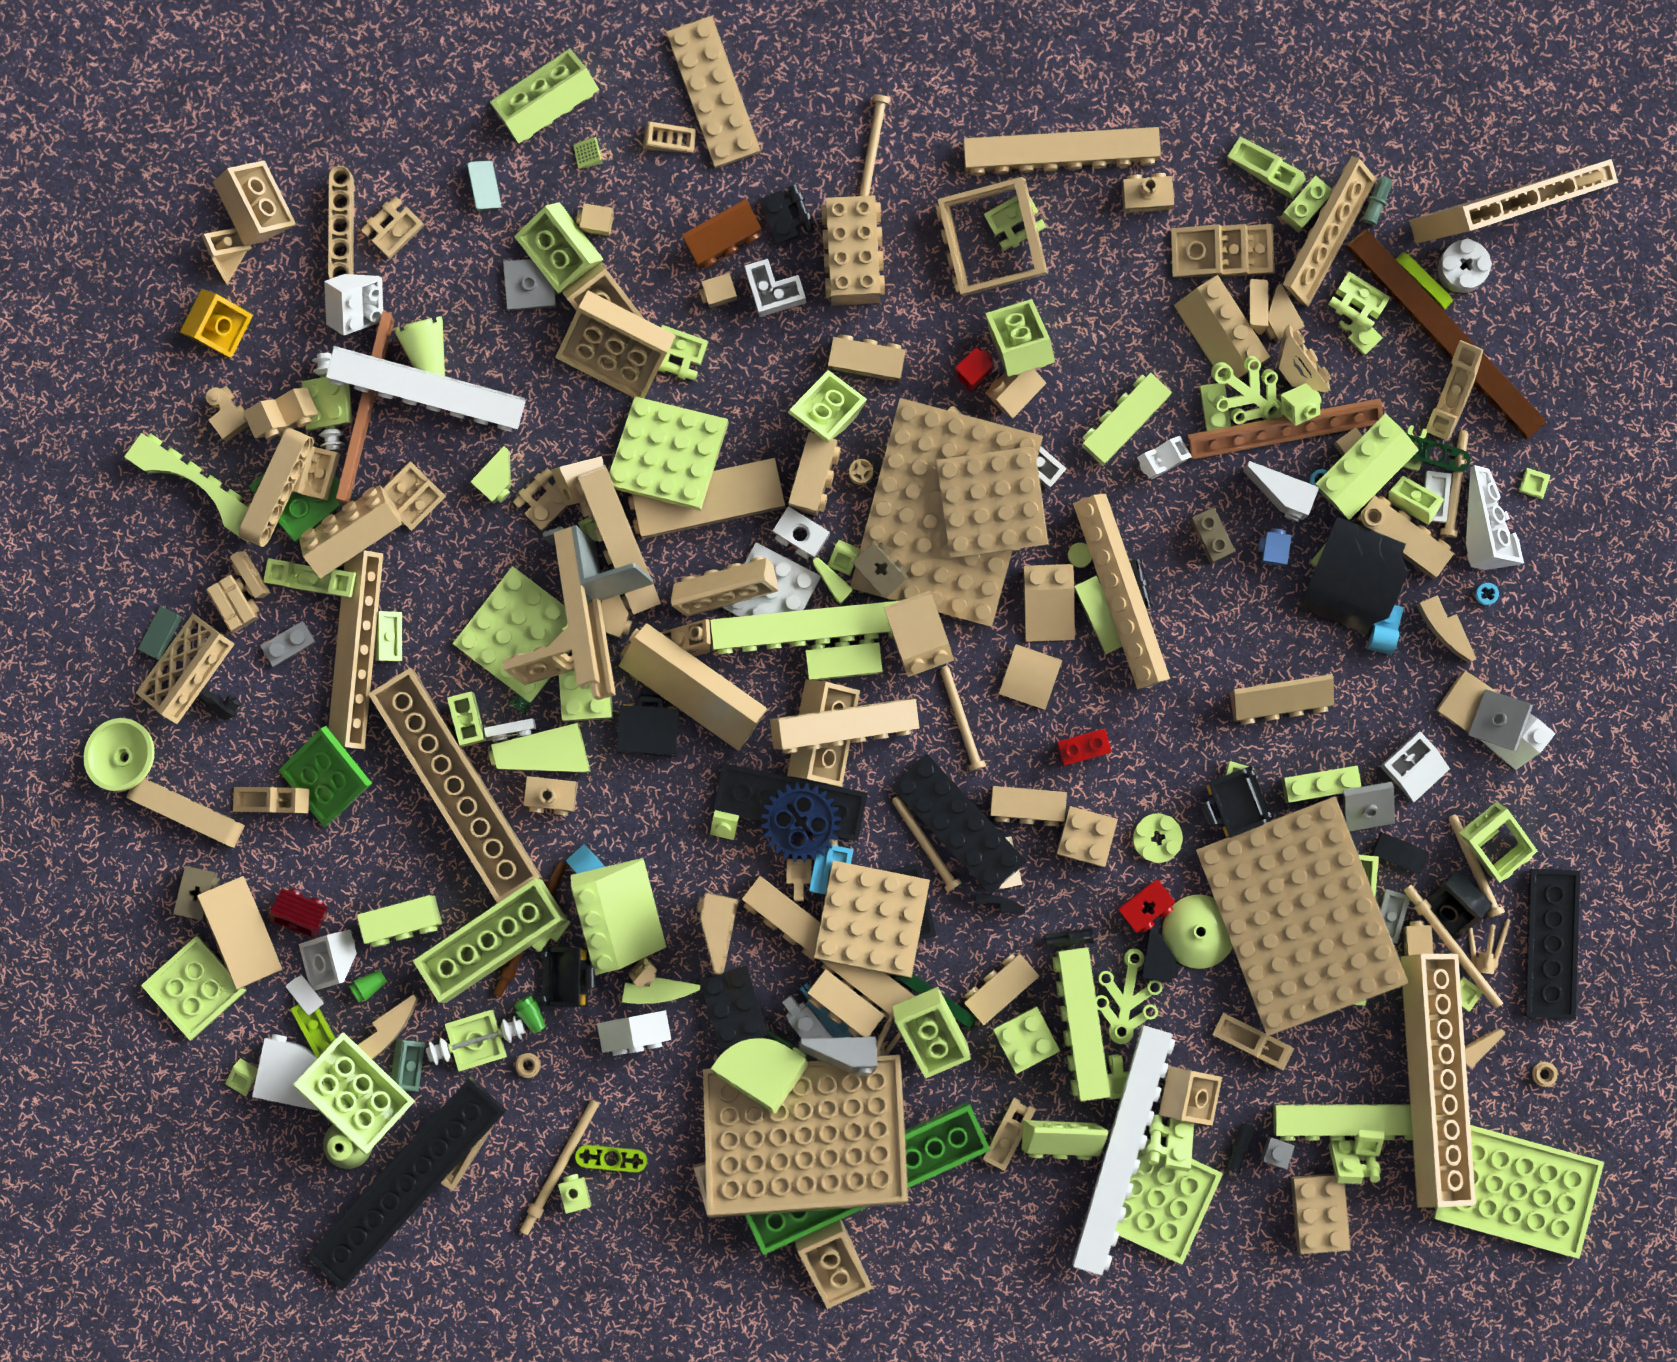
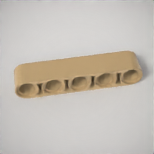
M344 166L334 167L329 174L328 275L330 279L335 278L336 273L340 270H345L347 274L353 275L354 178ZM341 174H346V182L337 184L336 178ZM340 198L347 199V204L343 208L336 207V202ZM338 223H347L345 231L336 232ZM338 247H347L345 255L336 256L335 252Z
M292 428L284 432L240 526V538L264 547L269 542L312 450L314 443L312 437Z
M146 778L135 787L129 789L126 798L233 848H235L245 827L240 822H235V820L221 813L214 812L212 809L195 801H190L191 799L176 792H171L161 785L146 780Z

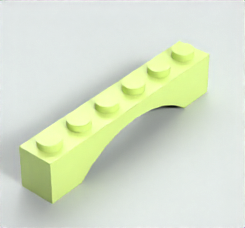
M141 433L125 455V458L149 474H175L198 484L215 502L221 514L224 527L239 536L240 526L251 503L248 506L240 502L242 497L231 489L228 492L220 488L222 483L211 475L208 478L200 474L202 469L190 461L188 465L180 460L182 457L180 453L171 447L168 451L160 446L162 441L151 433L148 437Z

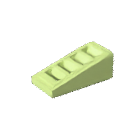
M816 557L813 560L816 570L837 603L841 606L851 595L853 588L820 558Z

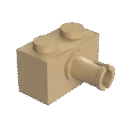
M1165 173L1152 174L1151 178H1142L1141 175L1127 176V179H1123L1124 213L1172 210L1174 207L1172 176H1166Z
M527 776L523 806L529 807V812L544 813L545 808L554 809L553 814L568 816L569 811H575L578 782Z

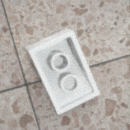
M1251 461L1247 463L1243 472L1279 511L1285 513V518L1298 522L1299 519L1304 520L1309 515L1319 487Z

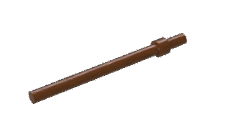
M561 861L558 862L546 886L552 896L568 866ZM524 951L509 960L507 965L502 967L499 973L501 977L492 994L502 997L509 981H512L516 974L515 969Z

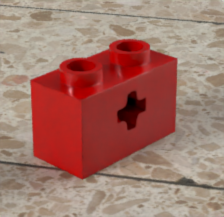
M976 347L955 367L954 376L972 392L992 373L993 358L984 349L980 351Z
M1105 728L1056 743L1063 767L1112 752Z
M1155 879L1117 910L1135 933L1139 931L1145 933L1154 926L1152 921L1159 915L1164 918L1174 910L1172 905L1176 902L1160 881ZM1144 902L1147 904L1152 902L1154 904L1151 908L1152 914L1141 911L1144 909Z

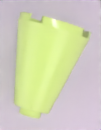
M442 316L436 317L437 322L434 323L432 318L406 324L403 326V331H400V327L394 328L413 368L445 376Z
M334 1124L327 1130L324 1136L323 1148L325 1155L332 1164L339 1168H356L362 1165L372 1152L371 1148L365 1155Z

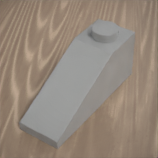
M876 1037L800 1040V1051L848 1073H856L857 1076H869L877 1068Z

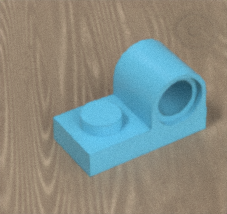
M1394 605L1388 619L1373 624L1367 646L1368 650L1387 655L1394 653L1399 638L1398 628L1404 607Z

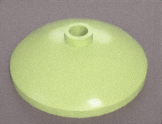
M126 718L112 719L97 727L90 735L84 750V766L90 779L99 787L115 792L125 791L138 785L149 773L154 760V744L149 732L138 722ZM126 754H128L129 758L126 762H124L123 758Z
M1191 895L1180 899L1172 906L1174 910L1165 916L1163 921L1162 938L1177 962L1190 968L1204 969L1217 965L1229 955L1233 946L1213 897ZM1198 927L1205 929V934L1201 937L1196 934Z

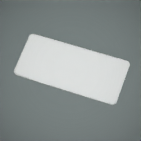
M302 975L286 985V988L307 1015H310L323 1005V1001Z

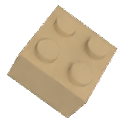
M1069 806L1056 855L1105 867L1118 819Z

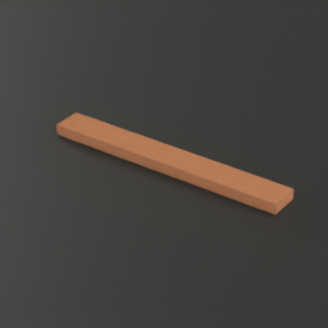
M382 311L371 355L373 357L385 360L394 324L391 313ZM369 389L368 392H362L336 496L339 504L345 505L350 502L377 393L375 390Z
M1379 398L1321 409L1319 416L1297 426L1284 416L1188 434L1191 460L1352 430L1354 428L1373 426L1383 416L1382 401Z

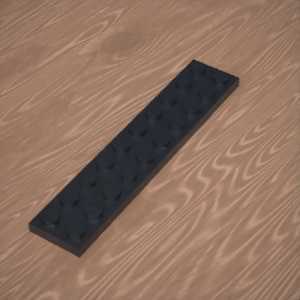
M470 1076L306 1257L343 1290L503 1116L507 1109Z

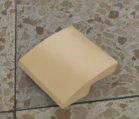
M312 447L292 492L328 501L341 454Z
M411 461L383 487L397 507L401 521L411 531L446 497Z
M1016 644L999 694L1045 710L1062 660Z
M1462 670L1436 711L1469 734L1485 689L1493 692L1496 691L1472 674Z

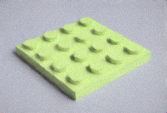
M634 397L609 472L615 490L701 511L729 424L728 419Z
M512 566L453 644L528 702L532 703L550 678L524 685L504 670L503 661L510 659L515 654L533 652L537 647H548L562 633L561 629L568 625L565 606Z
M1147 1138L1144 1149H1139L1136 1158L1140 1160L1138 1171L1136 1174L1132 1173L1129 1182L1133 1184L1131 1195L1129 1198L1124 1199L1122 1206L1126 1208L1122 1223H1117L1115 1231L1119 1232V1236L1183 1264L1223 1173L1191 1159V1169L1188 1172L1164 1168L1165 1158L1159 1157L1158 1164H1150L1147 1148L1151 1140Z

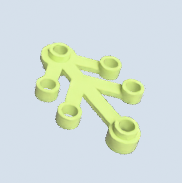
M1250 356L1244 362L1245 368L1249 371V386L1233 375V370L1228 364L1219 362L1212 367L1211 375L1214 380L1220 384L1228 383L1243 394L1226 398L1224 395L1217 396L1213 401V405L1218 411L1224 412L1229 408L1252 403L1259 406V408L1244 411L1241 408L1233 409L1230 418L1236 424H1243L1245 421L1257 418L1268 420L1283 416L1282 403L1276 399L1278 375L1271 369H1266L1262 372L1261 380L1266 384V399L1260 395L1259 381L1261 362L1256 357ZM1255 361L1254 367L1250 368V364ZM1223 368V372L1218 374L1219 370ZM1272 374V378L1267 380V377ZM1225 400V403L1219 407V403ZM1242 413L1241 417L1236 419L1237 414Z
M1129 949L1124 955V962L1128 968L1123 994L1113 981L1114 977L1111 972L1103 971L1098 976L1099 983L1107 988L1120 1007L1119 1018H1117L1109 1007L1108 998L1103 995L1096 997V1003L1100 998H1104L1106 1001V1005L1103 1008L1097 1005V1009L1101 1010L1110 1023L1109 1036L1117 1044L1128 1043L1132 1039L1136 1027L1148 1019L1156 1018L1158 1015L1157 1007L1148 1004L1143 1008V1012L1129 1020L1131 1009L1151 995H1158L1162 991V984L1157 980H1151L1148 982L1147 987L1133 996L1137 970L1144 963V955L1138 949ZM1132 954H1137L1139 956V961L1137 963H1132L1130 961V956ZM1103 974L1110 976L1108 983L1102 982L1101 977ZM1152 983H1157L1159 985V989L1157 992H1152L1150 990V985ZM1148 1007H1152L1155 1010L1154 1015L1151 1017L1146 1015ZM1120 1027L1126 1029V1034L1122 1037L1117 1034V1030Z

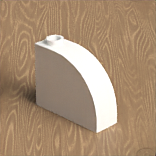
M272 1034V1038H264L252 1097L318 1110L293 1086L317 1059L314 1052L300 1044L286 1041V1036Z

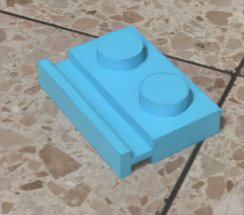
M832 845V849L823 848L824 856L817 852L809 892L826 895L832 861L851 864L853 849Z

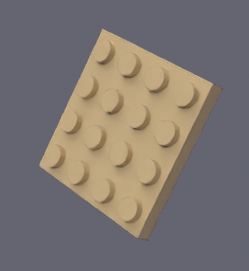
M1035 446L936 460L950 558L1048 544Z
M833 860L813 958L911 978L930 880Z

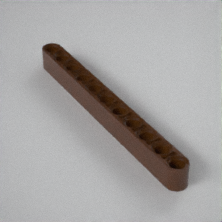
M1363 229L1346 245L1348 252L1355 254L1353 257L1366 271L1370 270V275L1383 289L1386 288L1388 290L1387 293L1400 307H1404L1403 310L1416 324L1419 323L1421 325V330L1433 342L1436 341L1438 343L1436 346L1450 360L1453 359L1460 340L1476 346L1368 230ZM1483 353L1473 385L1483 396L1486 394L1488 396L1487 400L1500 414L1503 412L1505 415L1503 417L1516 431L1519 430L1521 432L1520 435L1528 440L1546 424L1545 419Z

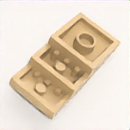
M1216 224L1171 228L1173 277L1275 274L1272 224L1250 226L1246 224L1227 226Z
M244 876L197 895L209 928L217 943L216 946L236 990L282 970Z

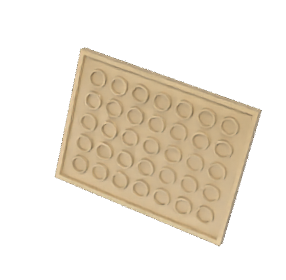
M899 399L859 551L860 555L874 541L878 544L883 542L891 551L889 556L895 562L897 560L902 562L908 569L906 574L909 577L887 597L888 599L902 601L930 590L939 613L993 626L1013 549L950 558L936 460L1035 446L1036 457L1038 458L1043 439L1042 435L911 400ZM877 563L879 566L877 569L878 573L885 572L887 574V564ZM855 567L851 587L858 591L883 597Z
M1336 797L1196 850L1267 1036L1409 984Z
M877 1056V1068L869 1076H857L856 1073H848L824 1061H807L809 1066L776 1114L716 1077L711 1069H703L707 1216L724 1217L908 1204L901 1056Z

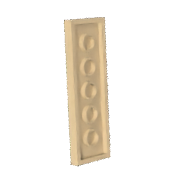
M709 16L667 31L668 39L714 167L718 168L760 153L761 150L713 17Z
M1351 156L1349 162L1344 166L1340 179L1332 188L1326 205L1320 210L1319 218L1314 227L1310 229L1305 244L1298 251L1291 270L1285 276L1283 285L1300 304L1309 307L1376 182V178L1359 158Z

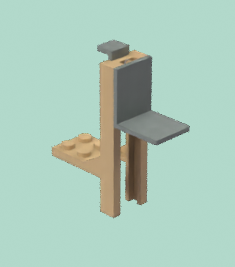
M576 525L566 529L559 527L542 533L543 538L551 545H556L568 627L548 647H537L533 652L515 654L510 659L504 660V670L524 685L575 670L577 685L584 689L587 688L586 684H591L592 696L597 701L614 696L616 694L601 601L654 584L653 578L635 563L601 573L596 542ZM572 651V656H568L566 653Z

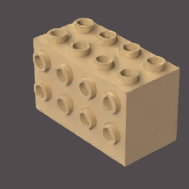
M875 195L826 198V205H821L822 225H827L828 228L823 230L824 249H829V254H824L825 273H830V278H825L826 298L831 297V306L880 303V295H885L884 275L879 276V271H882L884 266L883 251H878V246H882V227H877V222H881L880 202L876 203Z

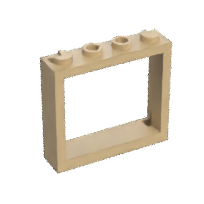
M1024 177L938 199L939 206H936L937 217L939 221L943 220L945 229L941 230L944 244L949 245L950 253L947 254L950 268L954 267L956 277H953V284L955 285L956 292L960 291L962 296L1048 274ZM1016 190L1035 269L969 286L950 207Z

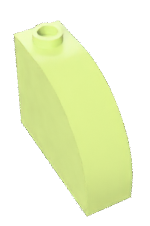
M754 1038L741 1041L728 1048L720 1055L711 1070L716 1077L776 1114L809 1065L805 1059L806 1055L795 1047L791 1050L774 1040Z

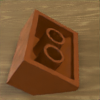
M744 199L682 234V237L697 267L700 269L704 266L705 269H708L718 262L716 259L724 254L726 257H729L739 250L738 247L744 243L750 245L759 240L762 229L747 199Z

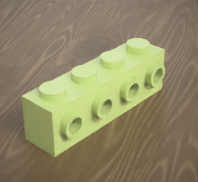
M1152 373L1147 377L1144 375L1140 376L1133 384L1135 389L1129 395L1125 392L1116 402L1119 406L1113 412L1108 410L1100 418L1099 421L1102 424L1096 430L1092 427L1082 437L1085 440L1082 447L1102 466L1112 458L1171 396L1172 392Z

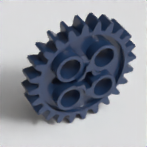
M796 782L794 790H791L787 784L786 793L778 789L779 797L777 799L772 796L769 797L773 803L772 806L764 805L769 814L761 815V818L767 820V823L762 824L761 828L768 829V832L763 837H771L772 839L768 846H777L775 850L776 855L783 851L784 860L789 855H793L794 863H796L798 856H802L804 863H806L807 856L809 855L815 861V853L817 852L824 856V847L833 848L829 842L830 839L838 840L833 831L841 830L840 827L834 825L835 822L841 820V817L833 815L839 808L830 807L834 799L831 798L826 801L827 791L818 794L817 785L811 791L809 790V783L805 784L804 789H800L799 783ZM801 799H807L811 803L810 809L806 812H801L797 809V803ZM787 805H792L801 819H807L805 824L815 837L814 841L809 839L801 826L797 828L794 826L797 821L787 808ZM782 813L788 814L791 818L787 826H780L777 823V817ZM816 819H821L825 822V829L821 832H815L811 828L812 822ZM800 833L805 837V842L802 846L797 847L791 843V838L794 834Z

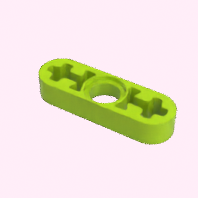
M1402 252L1396 258L1398 263L1443 311L1453 302L1451 296L1408 254Z
M583 1145L575 1154L576 1162L584 1168L634 1173L642 1171L648 1161L646 1154L641 1150ZM585 1149H589L590 1154L598 1155L597 1150H602L600 1155L601 1165H596L597 1159H590L588 1163H584V1158H580V1153H584ZM613 1151L617 1153L619 1160L616 1165L610 1166L606 1164L604 1157L607 1152ZM622 1152L627 1153L625 1158H633L635 1154H638L639 1159L643 1160V1164H639L638 1168H634L633 1163L625 1162L626 1167H621L623 1161Z

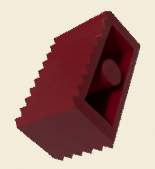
M282 888L270 911V921L299 934L316 939L327 916L328 906H325V903L318 898L313 897L310 900L303 897L302 893L296 889L289 888L286 890Z

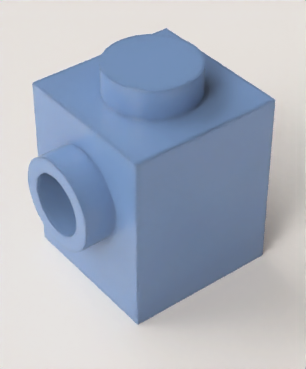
M1271 529V532H1266L1264 537H1260L1258 552H1262L1260 563L1285 567L1288 564L1292 535H1287L1286 530Z

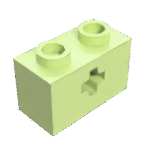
M1315 175L1283 212L1281 218L1300 233L1328 201L1332 189Z
M467 692L448 697L459 746L465 747L484 742L483 740L486 737L475 694Z

